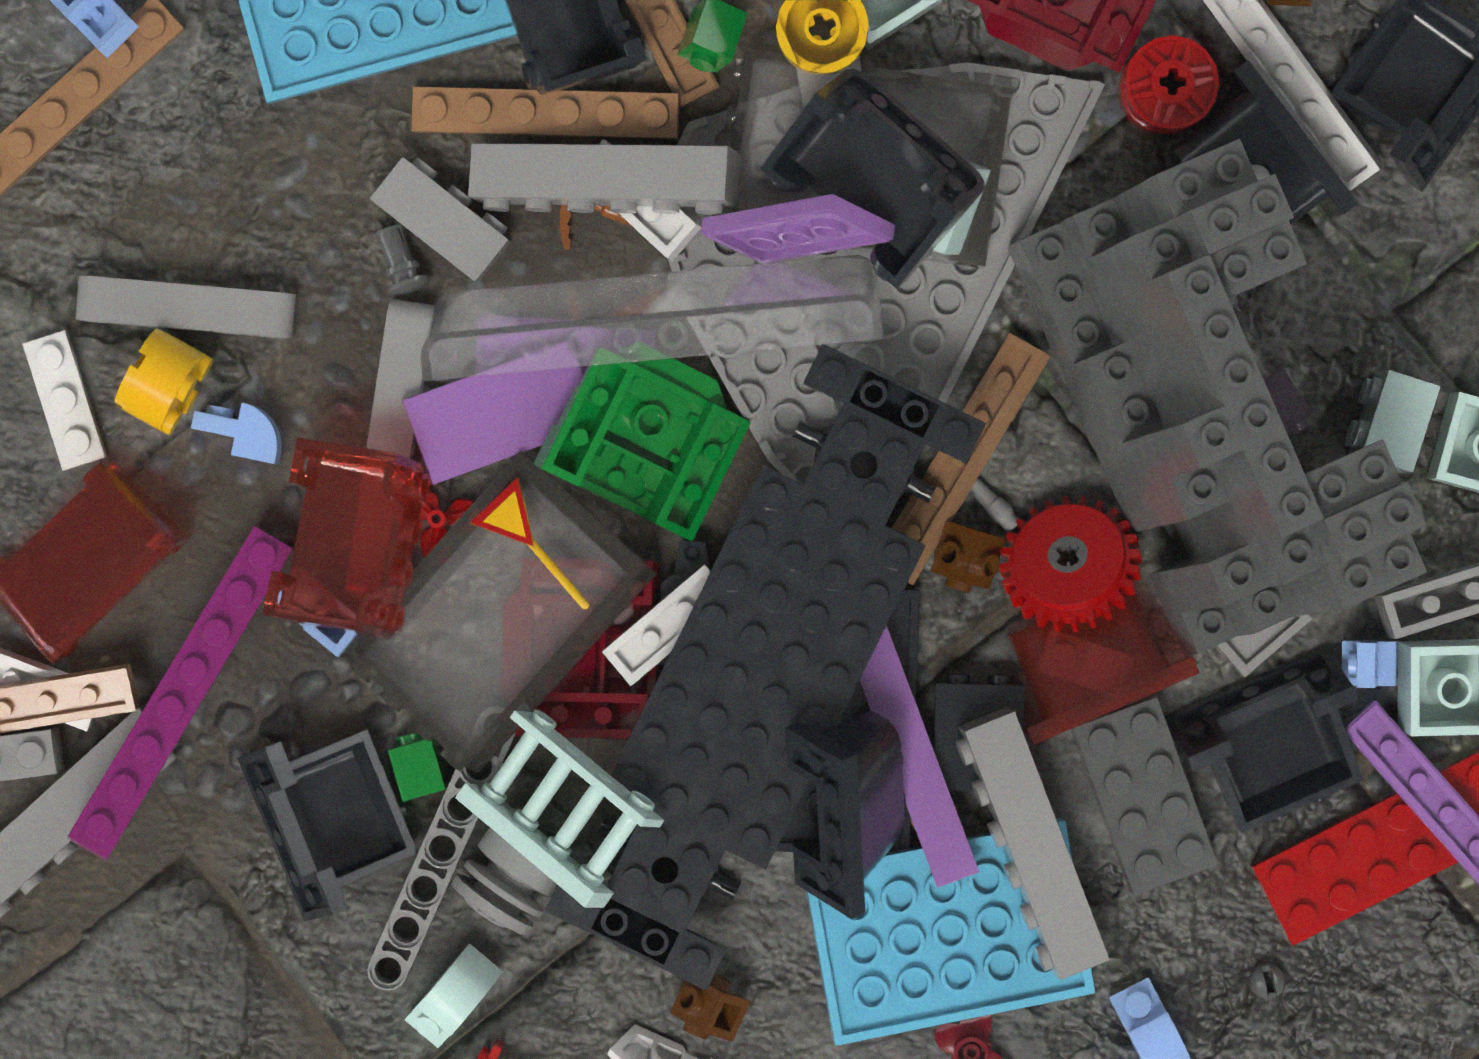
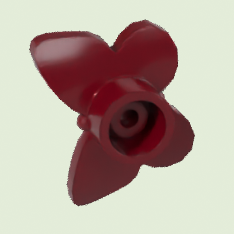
M992 1014L961 1020L959 1024L955 1022L941 1024L935 1029V1041L938 1047L945 1053L950 1054L952 1059H1004L1000 1054L991 1049L992 1043L988 1041L992 1027Z

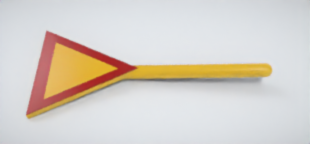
M517 477L470 524L527 544L582 609H588L589 602L533 539L520 479Z

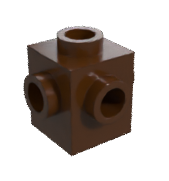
M946 521L940 541L935 548L930 572L947 577L945 586L970 593L972 585L990 590L993 577L999 568L1000 550L1003 548L1005 538Z
M714 974L707 990L684 980L670 1014L684 1021L685 1024L682 1029L696 1037L707 1040L708 1036L711 1035L733 1042L751 1001L729 989L732 984L730 980Z

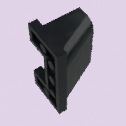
M1397 0L1389 13L1385 12L1378 18L1373 28V35L1363 49L1359 48L1352 54L1347 64V71L1331 93L1336 101L1396 143L1389 153L1407 183L1421 192L1426 188L1479 114V24L1438 0Z
M1249 60L1223 80L1236 98L1167 151L1176 165H1179L1240 139L1251 165L1263 166L1268 170L1270 176L1276 174L1294 218L1289 220L1290 225L1318 204L1330 220L1345 214L1358 204L1355 197Z
M1326 646L1164 716L1171 736L1192 771L1195 772L1210 765L1233 821L1240 833L1271 820L1282 819L1289 812L1310 803L1323 801L1331 794L1363 781L1338 709L1358 701L1354 686Z
M872 710L821 733L800 721L785 727L788 768L815 783L817 794L820 845L817 846L807 839L793 845L795 884L850 919L866 913L864 880L903 835L905 830V794L903 791L901 741L893 724Z
M368 730L361 731L288 761L281 741L237 758L304 922L331 916L348 909L349 907L340 887L418 853L406 825L408 822L406 809L403 803L395 798L389 784L391 781L389 767L381 757H378Z

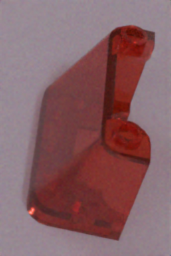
M100 462L92 468L81 480L86 486L10 560L6 555L0 558V604L52 665L64 662L80 647L77 639L86 638L91 633V630L146 576L162 565L159 560L164 561L171 553L176 554L190 540L178 525L117 463H111L105 467Z

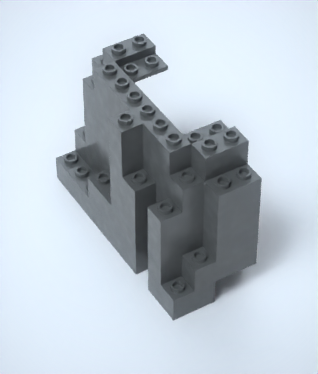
M1240 139L1158 173L1111 200L1073 215L1059 224L1021 239L1007 247L1123 516L1130 523L1131 533L1173 523L1176 527L1188 556L1149 573V576L1184 655L1200 654L1237 636L1258 633L1293 616L1345 610L1427 573L1411 535L1412 532L1427 526V523L1409 482L1402 483L1384 440L1374 442L1304 474L1229 298L1307 264L1289 220L1294 218L1276 174L1258 181Z

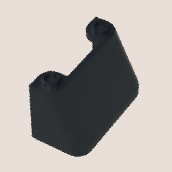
M505 0L526 62L521 64L525 82L529 89L536 88L540 95L634 69L647 59L640 38L631 40L630 36L625 35V32L631 27L628 20L623 21L616 0Z
M856 69L845 70L814 94L760 168L771 178L772 183L784 192L799 193L810 186L820 196L834 194L894 224L893 240L876 244L870 254V261L875 274L882 280L889 282L896 289L907 281L985 188L984 179L970 163L874 79Z

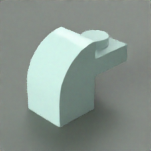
M469 943L435 985L409 1013L405 1021L439 1048L478 1005L503 971Z

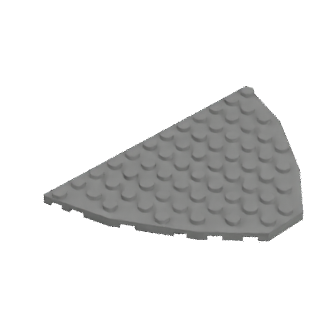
M959 63L942 67L868 75L965 160L991 170L960 254L944 255L933 250L898 289L889 282L879 278L873 270L870 254L876 244L761 263L703 236L704 234L701 233L700 229L673 261L668 259L689 324L744 419L751 422L749 429L765 457L782 475L804 485L815 461L816 448L792 436L795 430H798L812 437L811 434L797 428L800 420L825 432L834 423L843 405L803 385L822 343L938 400L947 402L1015 266L1007 247L1030 236L1105 84L1099 81L1071 79L1065 76L1044 75L974 63ZM799 85L789 90L688 122L677 146H729L741 154L738 208L723 207L722 214L820 196L810 186L799 193L784 192L778 189L772 183L771 178L760 169L803 111ZM680 207L701 227L703 218L717 216L696 213V207ZM866 451L855 454L851 460L853 472L860 477L871 476L878 466L876 457Z

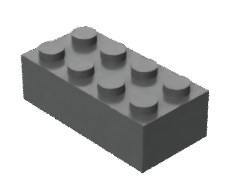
M1151 694L1069 724L1127 887L1134 896L1218 865L1156 696Z

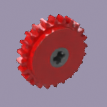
M1064 496L1061 505L1054 506L1050 500L1045 501L1046 510L1039 513L1033 507L1029 509L1031 519L1028 522L1019 518L1016 520L1018 534L1010 532L1006 534L1010 547L1001 548L1000 554L1004 563L999 564L1001 576L1005 578L1002 580L1005 593L1010 594L1009 598L1014 608L1021 606L1023 618L1027 620L1036 614L1035 618L1040 628H1043L1050 620L1053 622L1055 632H1060L1064 624H1071L1073 632H1078L1080 623L1087 622L1091 629L1096 628V618L1101 615L1108 621L1113 619L1110 611L1113 606L1122 610L1126 608L1123 594L1134 596L1136 593L1132 581L1141 580L1140 568L1137 565L1142 564L1140 550H1137L1139 548L1136 534H1131L1128 520L1119 522L1118 510L1114 508L1105 514L1104 504L1100 500L1094 504L1093 508L1088 507L1086 497L1083 496L1079 499L1078 504H1070L1068 496Z

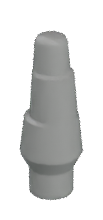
M977 478L971 488L976 499L994 524L1002 526L1007 533H1012L1017 529L1016 520L1018 519L1014 514L1013 507L1002 497H998Z

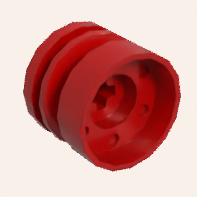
M1175 35L1155 38L1139 48L1121 71L1118 84L1120 107L1129 121L1145 133L1162 137L1180 134L1204 118L1215 103L1219 88L1217 66L1208 51L1192 39ZM1168 73L1173 74L1174 81L1181 82V87H1178L1172 95H1169L1168 88L1160 86L1159 82L1163 81L1168 76Z

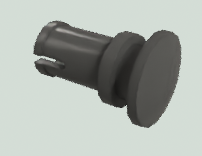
M401 224L386 227L375 234L388 269L385 271L388 280L393 281V285L386 290L389 296L414 292L430 281L428 275H418L417 271L421 267L418 260H413Z

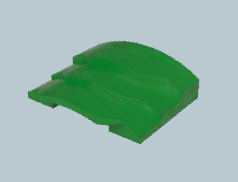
M637 342L615 353L598 346L579 386L576 385L557 425H552L533 464L693 541L751 422L726 409L717 380L642 342Z

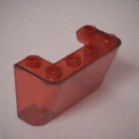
M297 438L289 482L306 489L289 575L271 570L262 615L386 640L391 639L395 632H399L402 629L405 620V610L402 606L405 589L410 586L413 578L411 558L414 544L419 541L422 532V522L419 517L422 501L429 494L430 476L425 473L424 466L421 463L395 452ZM307 456V467L304 472V463ZM280 589H281V591H282V593H281V599H280V602H279V604H278V595H279V591H280Z

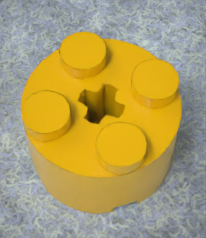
M785 0L779 10L776 21L778 44L785 58L804 73L818 76L836 74L848 68L860 56L868 36V17L861 0ZM821 16L824 22L832 21L835 27L829 32L830 39L822 40L820 35L812 36L809 30L814 28V19Z
M156 328L138 351L142 355L134 366L130 365L117 391L115 403L123 411L170 436L176 428L182 413L187 415L199 395V391L194 389L197 380L203 381L214 359L169 333Z

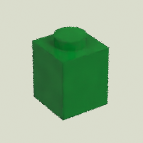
M702 0L692 9L677 55L689 60L690 65L704 72L714 71L717 73L732 61L748 13L720 0Z
M417 731L396 738L398 746L390 748L388 753L402 801L445 790L448 787V782L434 735L423 738L422 732Z

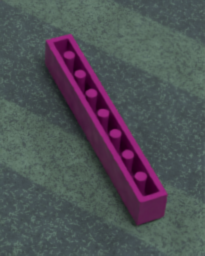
M253 527L68 834V840L107 862L288 560L293 548L259 528Z

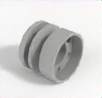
M489 828L477 846L491 860L490 863L486 866L480 862L468 859L464 867L477 881L458 873L451 885L465 898L468 905L480 915L500 927H506L527 936L534 925L520 910L540 918L544 910L531 897V894L535 890L552 897L557 884L493 829Z

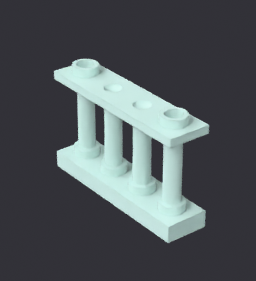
M534 710L533 712L514 711L510 718L523 728L525 733L490 783L485 782L484 785L465 783L455 798L583 907L604 908L614 894L602 884L604 881L602 874L637 824L641 827L659 828L664 819L653 811L655 804L649 798L633 790L630 792L558 733L555 730L557 723L551 717L539 710ZM541 743L558 758L522 810H515L505 802L507 799L505 792L535 748ZM573 770L588 782L590 786L556 836H549L548 838L537 829L539 826L537 820L570 771ZM606 797L623 813L588 864L580 865L569 856L572 852L569 847L602 799Z

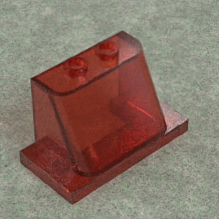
M1123 594L1126 608L1122 610L1113 606L1110 609L1113 619L1108 621L1101 615L1096 618V628L1091 629L1088 623L1084 622L1080 623L1078 632H1073L1071 624H1064L1060 632H1055L1053 622L1050 620L1043 628L1038 627L1035 618L1036 614H1034L1033 617L1036 623L1006 635L1042 716L1024 724L1025 735L1028 741L1034 745L1199 674L1200 672L1193 656L1182 655L1171 661L1167 660L1136 594L1134 596Z

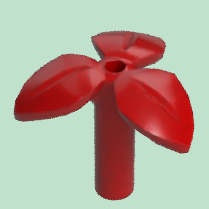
M413 487L407 490V505L410 512L416 519L427 520L430 525L420 535L421 552L428 562H435L441 559L450 549L452 540L446 529L448 524L457 529H468L473 525L470 522L482 511V506L476 501L469 498H457L443 512L441 511L439 495L422 487Z

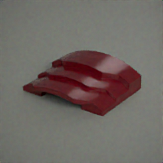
M967 0L980 7L986 31L993 37L1065 71L1097 62L1120 73L1156 0Z
M522 559L521 588L504 604V642L500 694L515 711L533 712L534 710H539L551 717L557 723L555 730L564 738L628 741L659 678L660 662L630 686L602 651L661 602L659 564L653 560L552 559L589 602V608L582 609L540 559ZM515 723V736L522 737L525 730Z

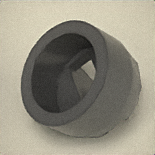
M1268 962L1256 965L1251 970L1248 979L1251 990L1263 999H1273L1279 996L1284 990L1286 983L1282 970ZM1265 971H1270L1274 991L1267 993L1262 973Z

